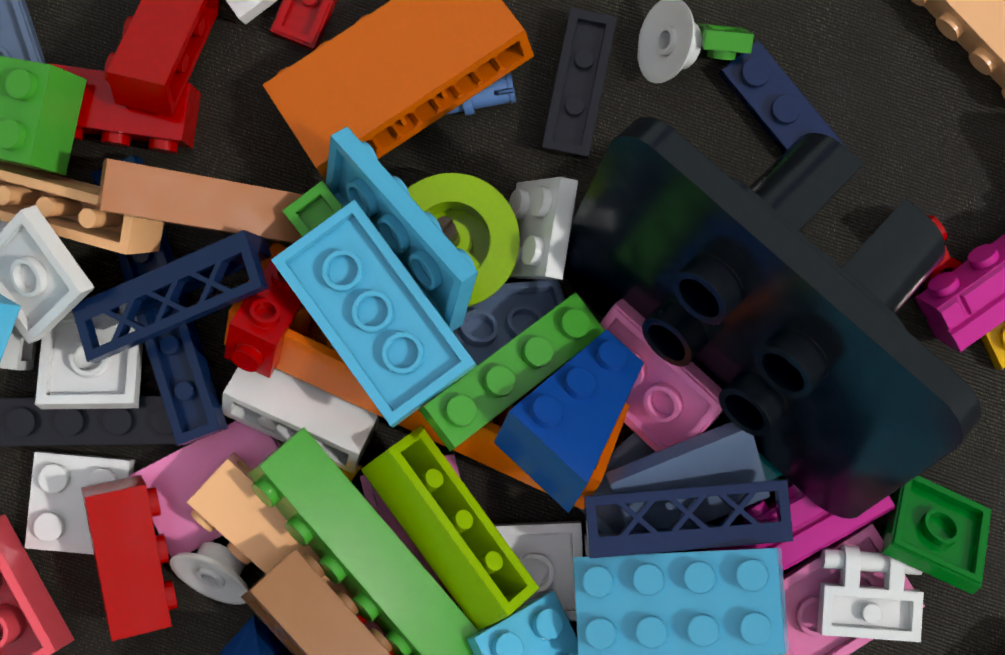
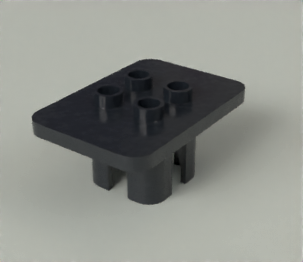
M651 117L636 119L611 141L571 223L564 272L573 285L606 315L613 305L621 299H624L646 319L642 324V332L652 350L672 365L684 367L692 361L723 389L719 393V403L723 410L719 417L726 424L733 422L741 430L754 435L758 452L816 505L835 516L847 519L860 516L957 449L980 420L981 407L979 400L971 387L910 334L896 316L897 311L944 258L945 242L935 223L905 198L841 267L801 231L864 165V162L842 143L820 133L804 134L748 187L743 182L728 176L667 123Z

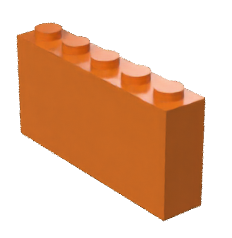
M390 0L371 14L361 17L354 25L333 39L320 44L316 50L295 64L280 70L275 77L264 83L263 87L318 172L326 181L330 137L332 134L348 127L360 141L367 142L373 148L379 159L534 57L525 29L502 0Z

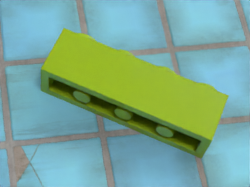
M422 425L361 469L478 631L509 617L539 589L536 582Z

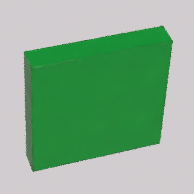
M919 475L893 492L892 501L895 509L889 512L882 553L973 595L982 587L992 509Z

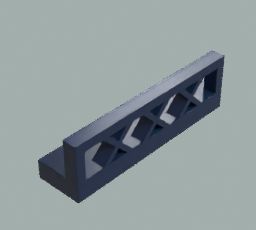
M242 230L79 302L72 309L87 362L97 363L269 289L260 263L272 257L266 238ZM245 268L250 280L235 288H230L220 283L222 278ZM205 286L198 304L187 307L177 302L180 296ZM217 289L223 291V293L215 296ZM161 305L154 323L145 326L134 321L137 315ZM174 308L179 310V312L172 314ZM118 324L112 340L100 346L95 328L104 330ZM131 327L136 329L135 331L129 333Z
M786 479L584 496L587 530L584 539L586 555L589 558L793 541L788 482ZM775 491L777 518L755 520L744 510V507L757 492ZM745 494L737 504L727 496ZM718 496L732 508L722 523L704 524L693 512L706 497ZM695 498L687 508L676 500ZM667 500L682 513L672 527L654 529L642 518L655 501ZM645 502L637 513L626 505L627 503ZM617 504L632 517L621 532L598 533L596 506ZM738 515L746 520L733 522ZM688 518L694 524H696L692 526H683V524L688 520ZM637 523L645 528V530L631 531Z

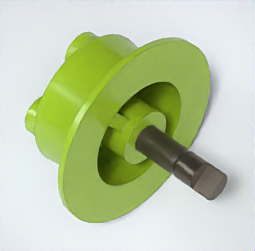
M462 173L437 174L424 178L408 188L410 197L424 212L431 213L437 219L445 236L456 248H461L468 253L475 265V269L478 271L468 307L483 302L495 294L510 277L517 262L520 247L518 223L508 201L489 183Z

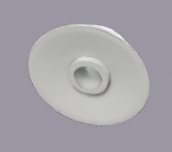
M660 0L649 11L639 33L637 59L643 76L652 83H663L674 78L682 69L689 68L696 61L700 53L702 33L699 26L694 23L690 8L683 0Z
M204 542L197 553L182 552L170 559V567L176 576L197 592L227 604L241 605L246 603L241 596L249 588L240 577L245 564L238 560L227 547L214 542Z

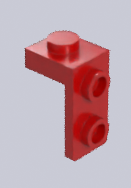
M271 259L263 270L269 289L250 296L243 301L229 323L224 358L233 361L242 370L257 372L268 378L271 377L279 363L284 336L303 306Z

